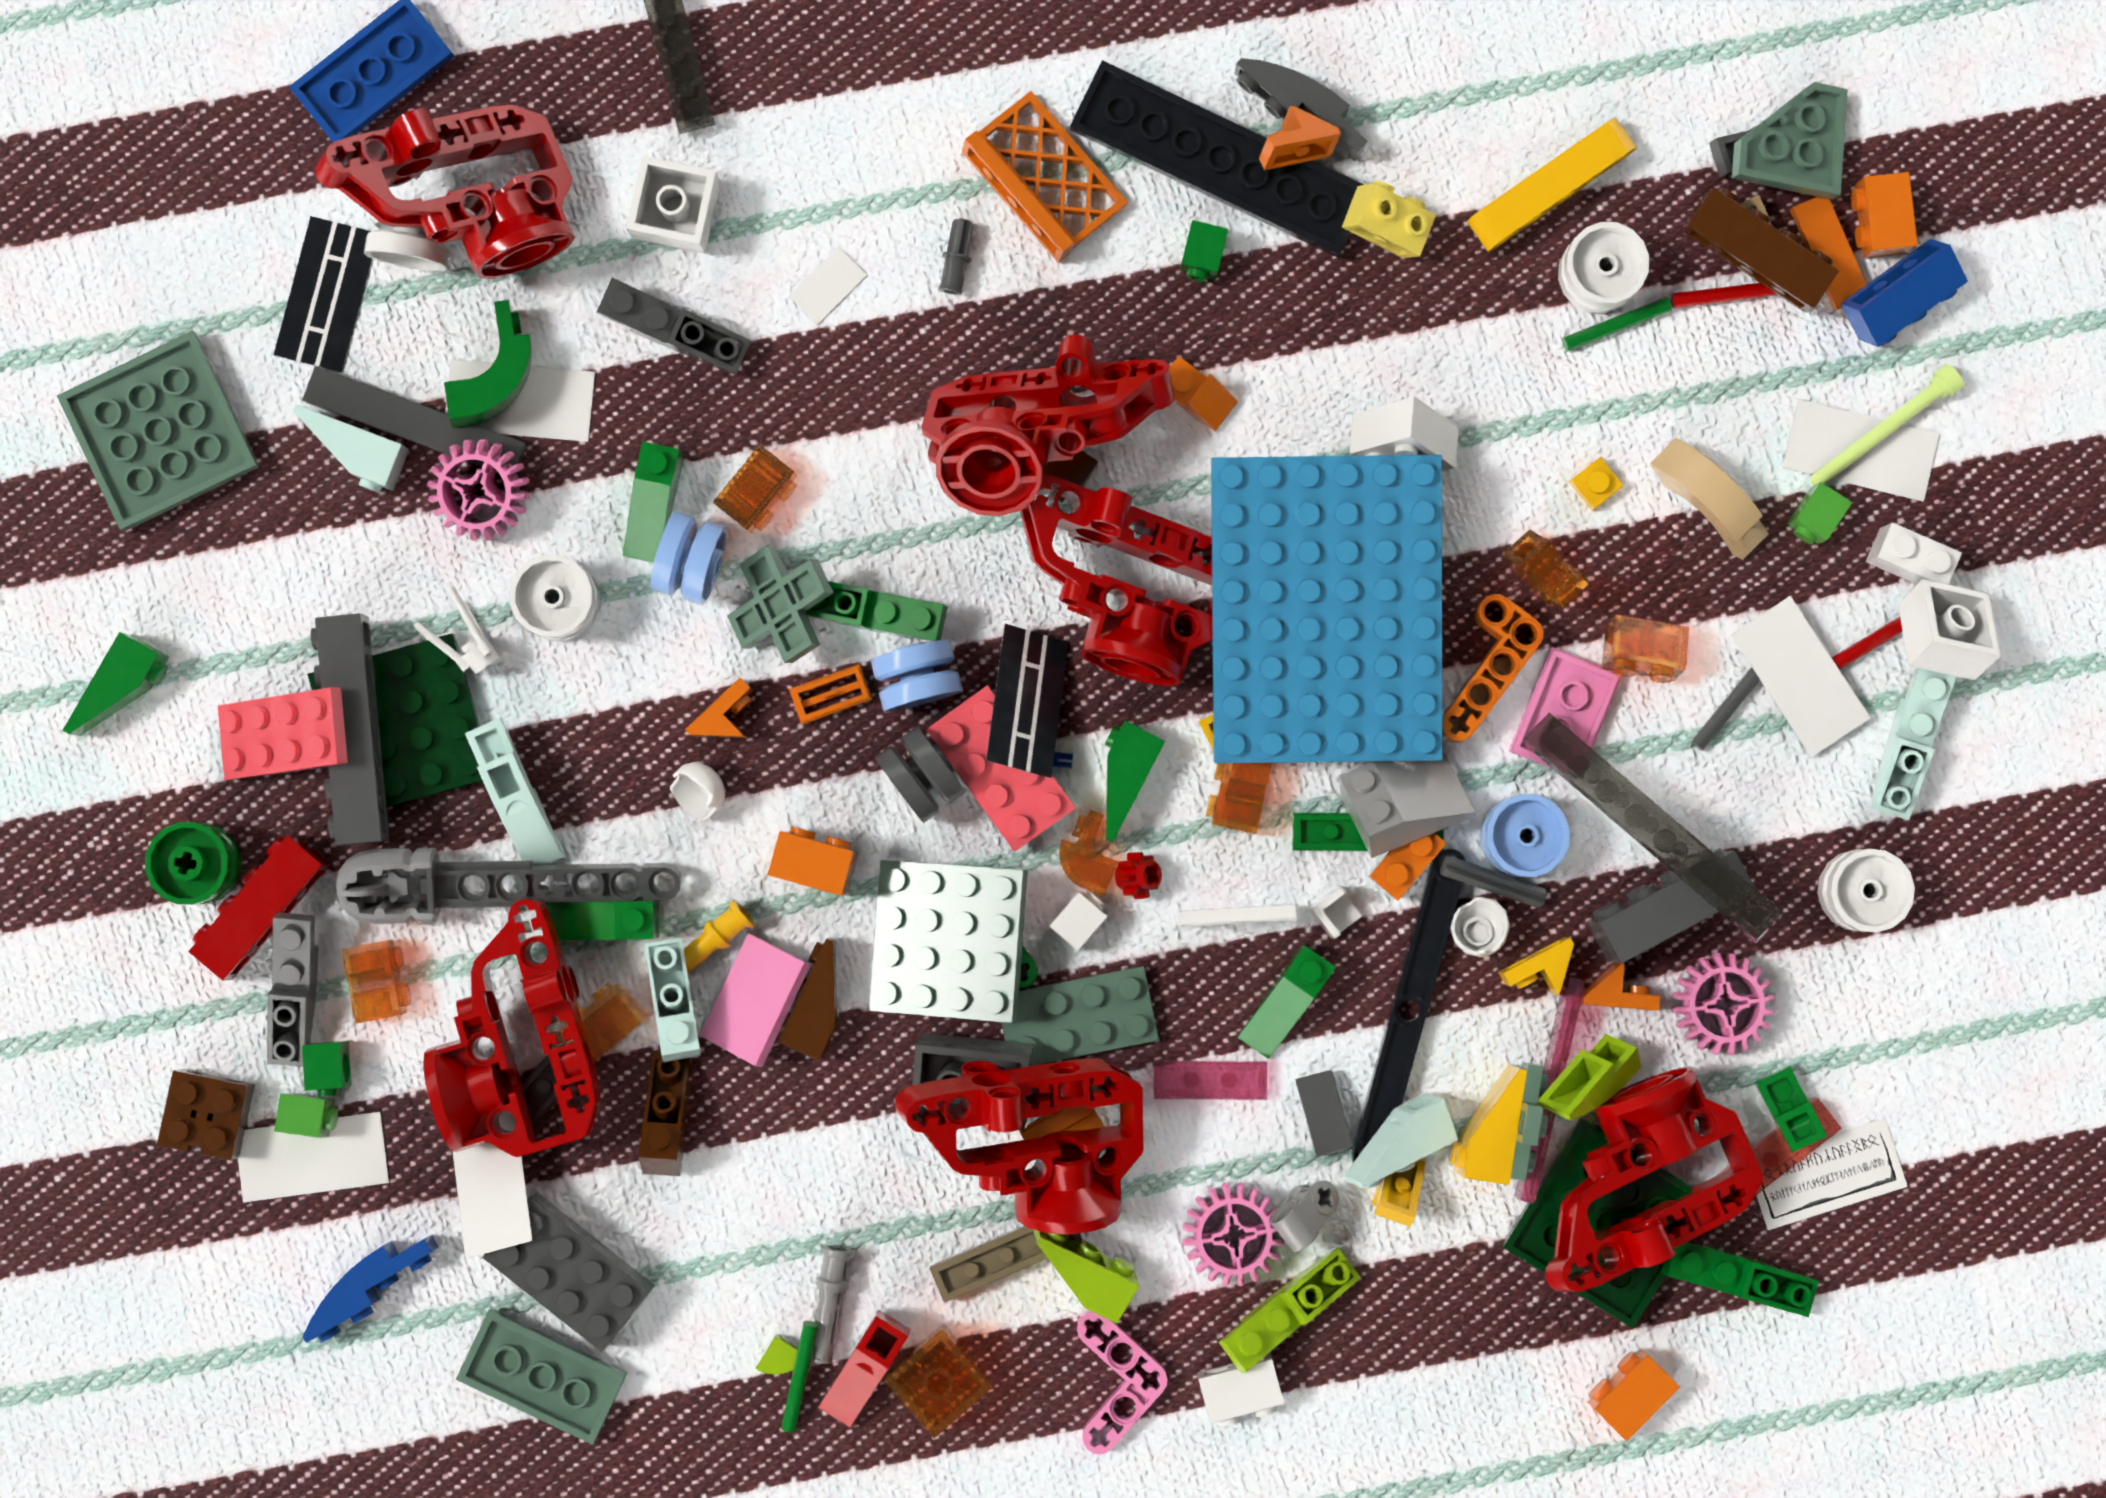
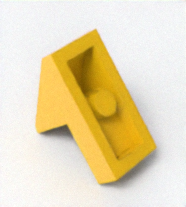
M1563 937L1502 969L1498 973L1506 986L1516 984L1517 988L1520 989L1535 982L1538 979L1536 973L1540 971L1551 993L1559 995L1574 943L1570 937Z
M1418 1160L1413 1168L1404 1172H1394L1383 1178V1182L1376 1187L1372 1199V1205L1376 1206L1375 1215L1411 1227L1416 1217L1425 1161Z

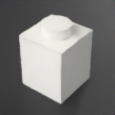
M1090 891L1085 896L1078 892L1049 927L1078 951L1107 918L1102 912L1106 905Z

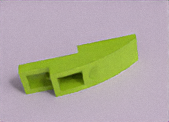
M1337 1247L1299 1273L1240 1320L1241 1323L1222 1338L1219 1344L1240 1373L1247 1372L1301 1325L1308 1324L1361 1277L1340 1248Z

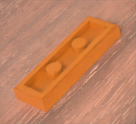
M1815 197L1792 207L1790 213L1806 249L1810 252L1817 250L1824 253L1833 261L1831 266L1839 270L1825 292L1833 311H1837L1842 308L1841 303L1867 284L1830 199Z

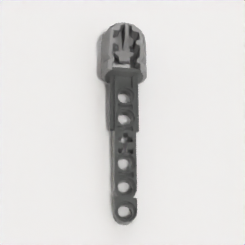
M409 848L361 851L348 858L339 869L336 889L340 906L349 916L361 922L392 924L409 923L415 919L418 923H435L441 908L511 907L521 899L531 898L541 900L542 902L633 901L643 896V901H664L672 899L678 894L682 885V875L677 867L668 863H644L643 867H639L633 863L531 865V861L439 862L436 848H418L414 853ZM395 869H403L404 871L426 869V877H421L420 883L421 894H427L428 902H424L422 899L413 900V902H395L400 896L409 894L408 876H400ZM385 870H390L388 876H381ZM661 872L669 873L675 879V886L669 891H661L655 886L654 877ZM586 873L595 875L599 880V888L594 892L583 891L578 884V879L581 875ZM621 873L634 875L638 883L636 889L630 892L619 889L616 884L617 876ZM512 874L520 877L523 882L522 891L515 894L507 892L502 884L505 876ZM567 874H573L571 879L572 893L567 892L568 885H557L554 892H549L548 886L541 885V882L545 881L547 875H553V880L556 882H566ZM471 875L481 877L485 883V890L480 894L468 892L464 885L465 878ZM378 896H385L381 902L377 901Z

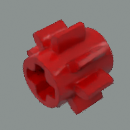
M1143 852L1127 853V861L1118 862L1115 870V881L1117 886L1123 890L1124 896L1133 895L1134 899H1146L1150 897L1149 890H1158L1162 879V872L1159 864L1153 861V855L1144 856Z

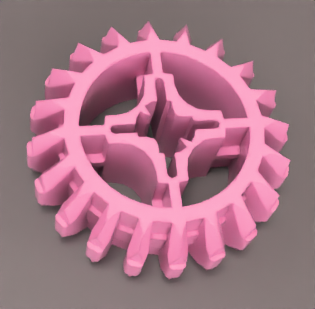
M472 439L465 440L463 442V449L458 444L450 446L451 456L446 453L439 455L438 459L444 467L435 465L431 468V472L439 477V479L428 481V487L437 489V494L429 496L428 501L431 503L439 501L441 507L436 509L433 515L438 517L446 514L447 519L444 521L443 527L447 529L456 523L455 535L458 537L463 536L468 530L470 540L472 541L478 540L481 533L486 541L494 538L495 532L500 536L508 533L507 525L512 527L518 525L519 521L514 513L521 515L526 513L527 508L518 501L530 498V493L520 491V486L528 484L529 478H518L516 472L522 471L524 465L522 463L513 466L510 464L515 456L512 451L500 456L502 452V444L495 443L489 450L487 439L479 440L477 446ZM467 460L484 461L482 468L477 469L474 476L456 473L458 468ZM497 471L504 481L506 495L495 484ZM480 482L483 485L481 489H485V495L477 497L474 494L477 490H473V485ZM452 488L459 491L462 495L463 502L461 508L454 499ZM483 504L502 507L500 512L492 519L481 520L473 518Z
M1713 953L1711 965L1705 957L1698 958L1697 962L1700 971L1688 965L1685 970L1691 979L1687 980L1678 977L1676 980L1678 985L1685 987L1683 993L1672 992V998L1682 1000V1006L1671 1008L1672 1013L1684 1014V1018L1676 1022L1677 1028L1682 1029L1690 1026L1684 1038L1692 1041L1698 1037L1696 1048L1704 1050L1710 1043L1711 1054L1719 1055L1723 1046L1727 1055H1734L1736 1044L1742 1051L1749 1050L1747 1037L1759 1043L1762 1038L1756 1029L1760 1028L1768 1031L1771 1026L1767 1022L1762 1021L1764 1015H1775V1010L1765 1008V1002L1775 1000L1774 994L1763 993V990L1771 985L1770 980L1765 979L1757 982L1763 970L1760 967H1755L1748 972L1751 961L1747 958H1742L1737 964L1736 955L1732 953L1727 954L1724 962L1720 953ZM1725 972L1738 977L1745 984L1750 995H1736L1732 991L1730 982L1726 981ZM1713 976L1714 981L1710 982L1711 991L1705 999L1695 1002L1701 985ZM1721 995L1723 998L1739 1001L1738 1003H1731L1729 1008L1725 1007L1726 1012L1714 1007H1707L1708 1005H1715L1717 1000H1721ZM1751 1006L1745 1023L1733 1032L1738 1012ZM1697 1013H1711L1715 1017L1716 1025L1721 1027L1722 1035H1715L1708 1031L1700 1022Z
M1223 1183L1222 1191L1224 1195L1218 1197L1215 1189L1210 1187L1208 1188V1194L1212 1199L1210 1202L1206 1203L1201 1196H1197L1195 1199L1202 1208L1200 1212L1188 1208L1187 1215L1196 1221L1195 1223H1183V1230L1193 1232V1236L1183 1238L1182 1242L1184 1246H1196L1195 1249L1187 1253V1258L1190 1261L1199 1257L1202 1258L1195 1267L1198 1273L1203 1272L1208 1266L1211 1267L1208 1273L1209 1281L1213 1282L1220 1272L1223 1273L1222 1284L1224 1286H1229L1231 1275H1236L1238 1285L1244 1286V1273L1249 1272L1251 1279L1256 1282L1259 1280V1276L1255 1268L1259 1265L1266 1273L1271 1271V1267L1264 1260L1267 1256L1273 1260H1279L1280 1255L1272 1250L1271 1247L1272 1245L1283 1246L1284 1239L1273 1236V1233L1277 1231L1271 1225L1269 1219L1277 1208L1265 1211L1271 1203V1199L1268 1196L1263 1197L1257 1203L1256 1199L1259 1194L1257 1188L1253 1187L1248 1196H1244L1245 1187L1243 1183L1237 1184L1236 1194H1231L1229 1184ZM1234 1204L1244 1205L1254 1210L1261 1217L1263 1224L1254 1225L1253 1223L1245 1224L1240 1222L1237 1218ZM1223 1206L1224 1220L1218 1228L1210 1230V1232L1202 1233L1204 1224L1210 1214ZM1230 1216H1232V1221L1236 1225L1237 1230H1244L1243 1234L1237 1236L1236 1253L1229 1238L1226 1240L1222 1238L1223 1234L1229 1233V1226H1231ZM1258 1236H1264L1258 1252L1252 1258L1243 1262V1248L1245 1244L1250 1240L1257 1239ZM1213 1244V1246L1223 1245L1227 1247L1232 1264H1225L1215 1260L1207 1253L1203 1245Z

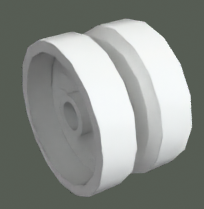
M370 215L369 220L381 230H374L367 234L364 254L367 257L390 265L422 271H445L448 268L450 250L443 243L437 245L436 240H428L423 227H392L380 223Z
M1599 222L1586 227L1568 245L1559 262L1558 281L1563 294L1575 307L1588 313H1608L1621 308L1643 286L1649 273V254L1645 243L1633 229L1618 222Z
M541 555L528 560L516 572L510 585L509 603L515 618L526 630L550 641H568L581 636L593 625L600 609V592L595 579L584 567L575 561L561 555ZM557 591L559 593V600L554 604L549 603V598L554 597L553 592Z
M1854 849L1838 854L1826 864L1819 877L1817 894L1822 910L1833 923L1846 930L1877 933L1891 929L1905 919L1913 905L1915 886L1911 872L1900 858L1885 850ZM1865 885H1868V894L1863 892Z

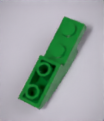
M828 581L833 594L806 611L808 617L932 642L941 640L948 606Z
M1689 1241L1674 1248L1675 1256L1663 1263L1661 1274L1805 1317L1810 1315L1819 1280Z

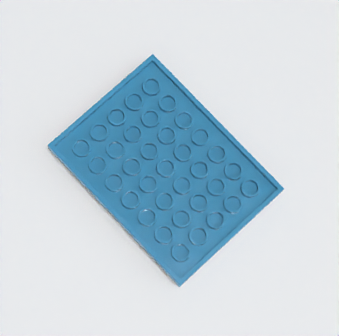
M1442 455L1211 458L1213 762L1443 761Z

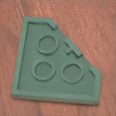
M1813 82L1734 143L1732 179L1831 200L1839 197L1842 184L1848 89Z

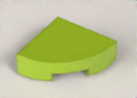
M776 1334L755 1369L767 1374H784L792 1371L798 1347Z

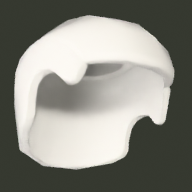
M692 762L682 765L673 774V777L677 776V778L670 786L671 793L687 814L696 820L707 821L723 805L725 799L724 785L720 776L713 768L700 762Z
M1474 897L1473 900L1457 909L1450 929L1454 943L1465 954L1485 957L1495 953L1505 944L1510 923L1506 910L1496 900Z

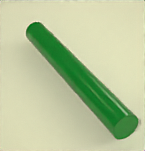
M1668 297L1659 299L1562 338L1563 345L1566 351H1570L1672 311L1670 300Z
M814 1321L803 1322L781 1429L786 1432H795L797 1428L818 1324Z

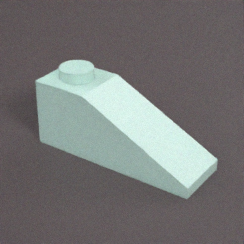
M296 404L294 413L349 473L360 478L359 486L380 493L382 487L394 491L409 452L408 448L400 443Z

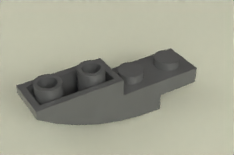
M1241 58L1236 63L1234 74L1237 76L1236 81L1239 86L1249 94L1255 92L1265 101L1264 107L1275 118H1285L1290 106L1298 107L1339 128L1341 135L1334 149L1337 154L1344 158L1348 155L1355 161L1364 151L1368 140L1343 119L1350 105L1336 93L1316 80L1278 64Z
M613 277L596 311L597 314L629 328V331L734 375L737 374L751 342L750 339L688 310L672 306Z
M277 912L273 917L272 989L268 993L267 1016L268 1064L303 1067L302 1045L310 1044L318 971V945H314L315 916Z

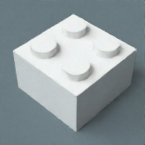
M642 155L626 226L633 239L705 254L721 183L717 172Z
M1922 579L1898 604L1908 666L1976 680L2001 656L1988 593Z

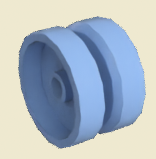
M674 511L660 539L652 568L650 589L671 596L681 585V593L684 600L703 606L712 591L721 567L727 540V527L707 521L697 532V523L693 516Z
M950 639L907 645L870 660L876 680L883 682L900 679V682L888 685L879 692L884 712H892L935 702L963 692L958 672L946 670L934 673V670L951 664L955 659Z
M1519 794L1498 801L1487 811L1480 826V845L1485 858L1496 870L1512 877H1537L1551 872L1563 861L1570 846V827L1565 814L1553 801L1540 795ZM1525 828L1529 830L1526 835L1530 839L1529 843H1524L1520 838V833Z

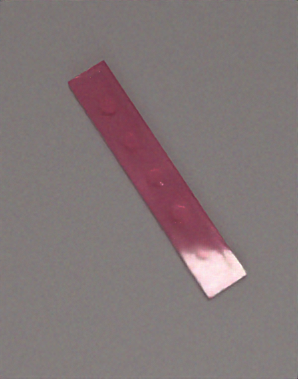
M1568 976L1564 978L1543 1068V1074L1548 1075L1547 1089L1567 1065L1585 986L1584 980ZM1545 1108L1543 1109V1114L1548 1115L1546 1135L1544 1138L1539 1137L1538 1146L1531 1145V1150H1536L1533 1173L1527 1172L1526 1181H1517L1514 1197L1529 1203L1536 1201L1555 1113Z

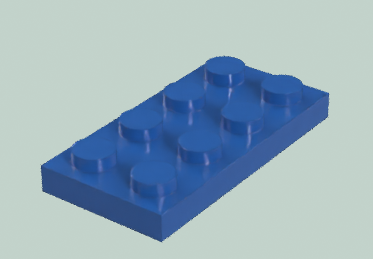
M399 0L296 80L289 88L330 140L335 142L357 134L455 56L411 0Z

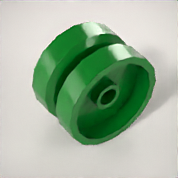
M178 822L165 827L152 839L145 854V872L150 886L162 898L170 902L186 905L210 904L223 899L235 888L242 873V855L237 841L225 829L211 823ZM193 860L197 861L195 869L192 867Z

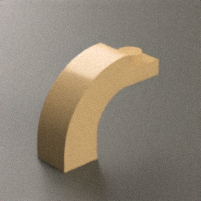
M1675 438L1650 463V466L1665 488L1686 499L1711 522L1734 556L1743 560L1768 535V532L1759 520L1763 515L1748 495L1720 467L1692 446Z

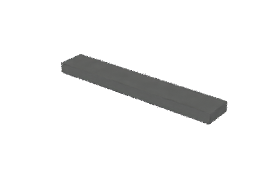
M318 366L314 367L302 399L303 402L435 451L449 454L450 456V446L458 444L463 449V442L465 440L472 439L477 446L479 440L487 439L489 450L495 443L502 444L500 456L509 451L515 454L510 462L513 466L521 462L527 444L475 424L452 428L448 414ZM480 460L465 461L479 467H482L484 464V461Z

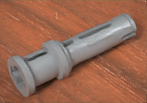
M822 1245L821 1253L824 1254L821 1275L816 1278L815 1282L817 1289H819V1299L814 1320L818 1324L811 1361L819 1364H831L842 1294L846 1293L850 1284L846 1280L850 1258H854L855 1251L842 1246Z

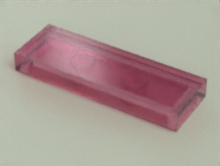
M1153 1060V1099L1267 1100V1061Z

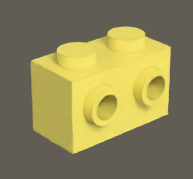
M1374 181L1371 184L1357 186L1342 228L1401 258L1420 256L1436 214L1424 209L1425 203L1416 198H1403L1395 194V188L1385 182Z

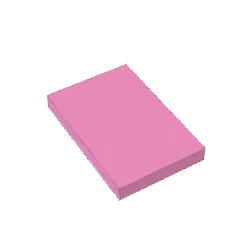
M1551 647L1508 752L1579 780L1622 675Z
M748 933L699 1036L750 1064L762 1068L811 964Z

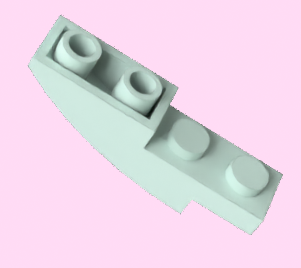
M1920 668L1915 669L1905 698L1901 697L1893 719L1877 776L1871 808L1906 820L1910 819L1935 750L1932 748V744L1957 676Z
M498 718L466 732L465 735L479 765L477 769L522 861H531V865H548L565 857L538 794L530 784L503 719Z

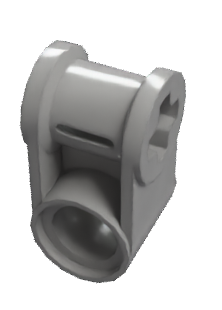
M1326 1180L1318 1181L1311 1187L1305 1184L1299 1185L1291 1190L1282 1205L1272 1213L1269 1222L1293 1252L1303 1250L1317 1238L1320 1229L1339 1205L1338 1191L1331 1182Z

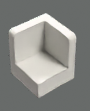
M1337 886L1308 908L1331 939L1339 937L1343 930L1362 917L1345 894L1346 890L1343 886Z

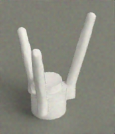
M449 586L448 591L474 637L461 647L465 654L461 656L419 622L414 624V628L453 659L462 671L470 667L477 674L500 656L484 636L467 603L462 600L454 586Z

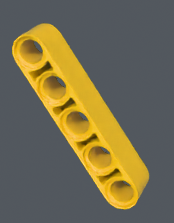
M1614 117L1482 208L1467 223L1486 250L1491 252L1634 152L1637 146L1617 118Z

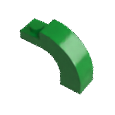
M509 300L494 302L500 345L498 355L492 366L477 377L444 382L449 420L452 428L478 424L497 416L514 402L527 381L532 359L530 334L514 336V334H521L522 332L519 312H511Z

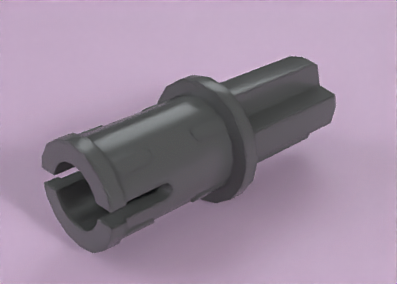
M954 219L952 222L947 252L942 253L945 262L941 283L938 288L940 292L962 295L967 263H971V257L968 255L974 224L969 220Z

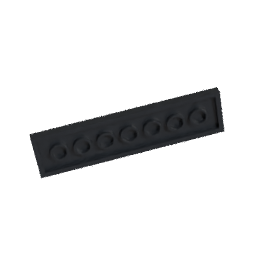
M1103 60L1070 125V131L1337 258L1350 234V231L1342 228L1357 186L1364 184L1314 160L1264 170L1259 157L1267 138Z

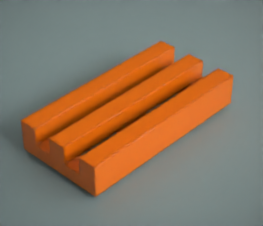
M860 664L789 689L802 725L873 700ZM856 675V682L803 701L800 699L799 694ZM861 689L862 695L809 714L805 713L804 708Z

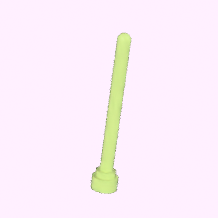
M1944 364L1933 373V378L1929 381L1930 385L1814 473L1810 479L1813 486L1819 482L1826 484L1938 397L1944 398L1955 395L1965 387L1960 374L1951 365Z

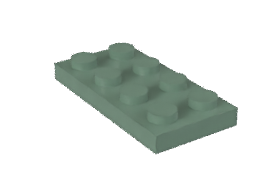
M1144 966L1020 990L1017 1023L1001 1022L1005 1041L1034 1044L1033 1065L1159 1040Z
M491 1308L488 1310L455 1380L593 1445L628 1373Z

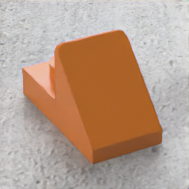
M1290 106L1282 123V130L1268 135L1259 160L1264 170L1331 157L1341 132L1338 127L1298 107Z
M1178 356L1169 368L1175 397L1174 402L1216 432L1238 401L1213 375L1209 374L1206 377Z
M740 677L685 730L694 737L746 739L747 737L727 716L731 712L735 715L742 712L751 703L752 699L749 695L754 690Z
M1614 963L1577 995V1003L1659 1011L1660 995L1649 994L1650 987L1627 985L1626 992H1623L1625 963Z

